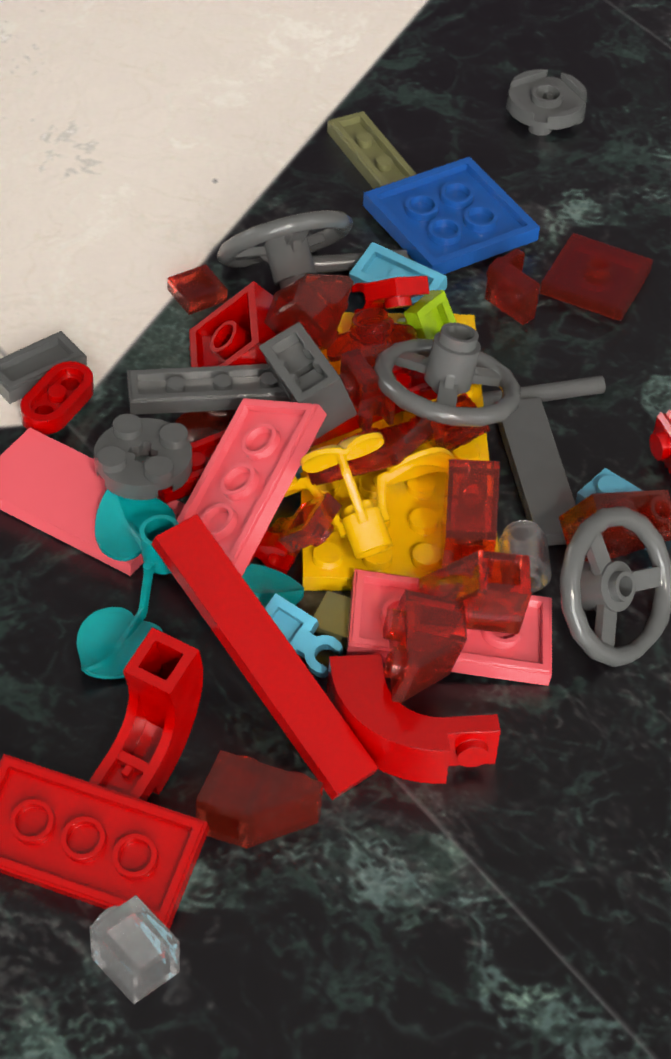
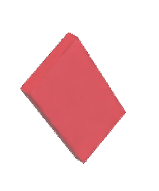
M243 398L177 519L181 523L198 514L241 576H243L301 465V458L307 454L327 416L319 404Z
M32 428L27 429L0 455V510L129 576L143 564L142 553L129 561H117L105 555L97 545L95 538L96 514L107 488L105 487L104 479L100 475L97 476L93 458ZM175 500L167 503V505L173 510L177 520L185 504Z
M354 569L346 656L381 654L382 662L548 686L552 677V598Z

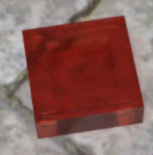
M206 264L167 278V290L188 315L227 301L228 289Z

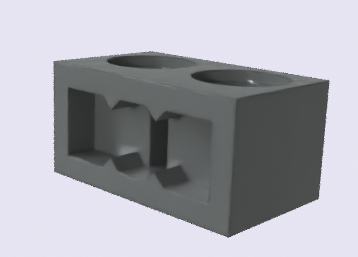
M300 322L259 346L273 376L290 402L319 404L327 414L316 435V439L357 415V411L340 376Z

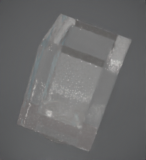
M137 895L121 906L109 907L90 926L91 958L133 1004L179 973V940Z

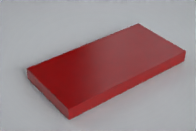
M3 754L0 761V873L134 920L143 921L146 924L147 920H149L158 928L169 931L210 829L208 822Z

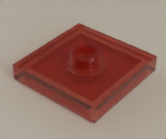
M573 233L542 280L540 294L621 321L649 275L653 259Z
M419 418L381 429H367L353 435L379 432L383 435L384 444L370 454L349 460L348 464L352 476L399 465L431 436L433 429L430 420ZM339 465L320 472L308 473L312 485L316 484V486L343 479Z

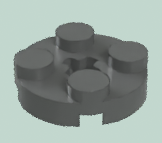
M545 69L523 72L511 81V87L507 94L506 109L516 120L528 125V130L532 134L539 136L548 135L552 130L565 129L580 124L585 117L587 90L573 76L561 72L560 78L547 76L548 70Z
M134 414L119 415L113 420L112 427L107 429L95 444L94 464L97 476L100 475L104 479L105 487L110 492L127 499L150 500L158 498L159 490L167 489L172 485L174 492L187 482L192 472V446L188 439L187 428L179 423H169L154 418H139ZM141 455L151 456L146 457L144 462L136 461L135 458Z

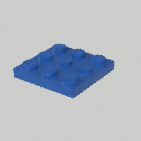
M470 156L364 192L363 207L404 250H407V254L415 262L443 275L537 241L539 237L540 226Z

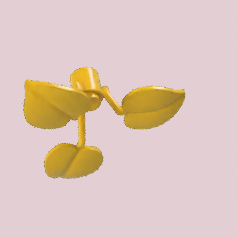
M379 432L356 435L341 441L338 445H328L313 450L304 455L300 460L303 471L308 473L320 472L339 465L352 504L343 510L346 516L344 519L317 487L313 476L300 478L295 476L284 497L305 489L309 490L335 523L340 536L348 537L355 559L371 557L393 546L385 522L390 520L386 509V486L429 473L452 472L457 474L458 467L453 454L449 450L433 447L413 453L388 465L387 470L373 478L377 490V507H374L370 499L361 501L348 461L376 451L384 444V438Z

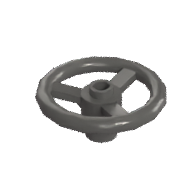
M333 210L307 212L279 218L234 235L220 246L217 259L220 263L230 268H244L264 260L269 264L275 286H280L282 295L302 293L316 286L314 277L317 275L312 253L346 237L353 227V220L346 213ZM326 228L322 231L307 236L310 230ZM266 242L264 246L254 247L258 244Z
M444 324L441 327V331L434 336V339L418 338L394 343L378 354L375 362L373 375L381 392L400 408L425 420L450 426L482 427L504 421L519 408L521 387L512 371L494 357L480 351L481 345L478 342V332L465 324ZM397 365L424 373L426 383L437 394L436 402L423 398L404 387L396 380L392 372L393 367ZM471 384L497 386L502 391V398L495 404L479 408L456 407L457 396L468 392Z
M626 506L602 508L596 511L578 526L565 550L560 575L562 612L572 638L589 658L611 667L631 663L640 658L658 640L670 619L671 558L664 538L645 515ZM617 526L633 531L645 545L652 566L631 571L624 562L611 561L601 533L607 528ZM654 588L650 616L641 634L628 645L614 647L617 612L625 610L630 605L636 591ZM584 611H596L594 632L589 626Z

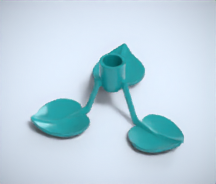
M107 489L99 504L95 520V538L98 547L105 555L117 561H129L142 553L144 574L139 608L135 616L129 610L122 607H107L90 614L80 626L76 644L81 671L88 676L101 679L125 678L124 668L153 627L163 632L158 625L143 621L148 612L153 574L165 575L171 573L151 544L155 536L174 527L179 522L176 520L173 510L157 498L132 500L115 495ZM250 563L242 576L264 608L275 593L295 606L304 596V587L290 576L266 566Z

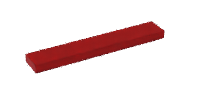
M198 514L155 536L151 545L331 800L336 799L373 775L378 769L376 763Z

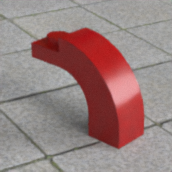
M153 627L123 670L129 689V700L125 718L113 745L89 780L90 783L147 801L152 792L159 795L171 776L193 727L203 686V665L199 649Z
M381 654L329 656L327 696L376 763L379 770L409 781L446 784L448 766L477 767L482 764L496 763L501 733L498 714L433 717L419 714L402 705L391 694L386 684Z

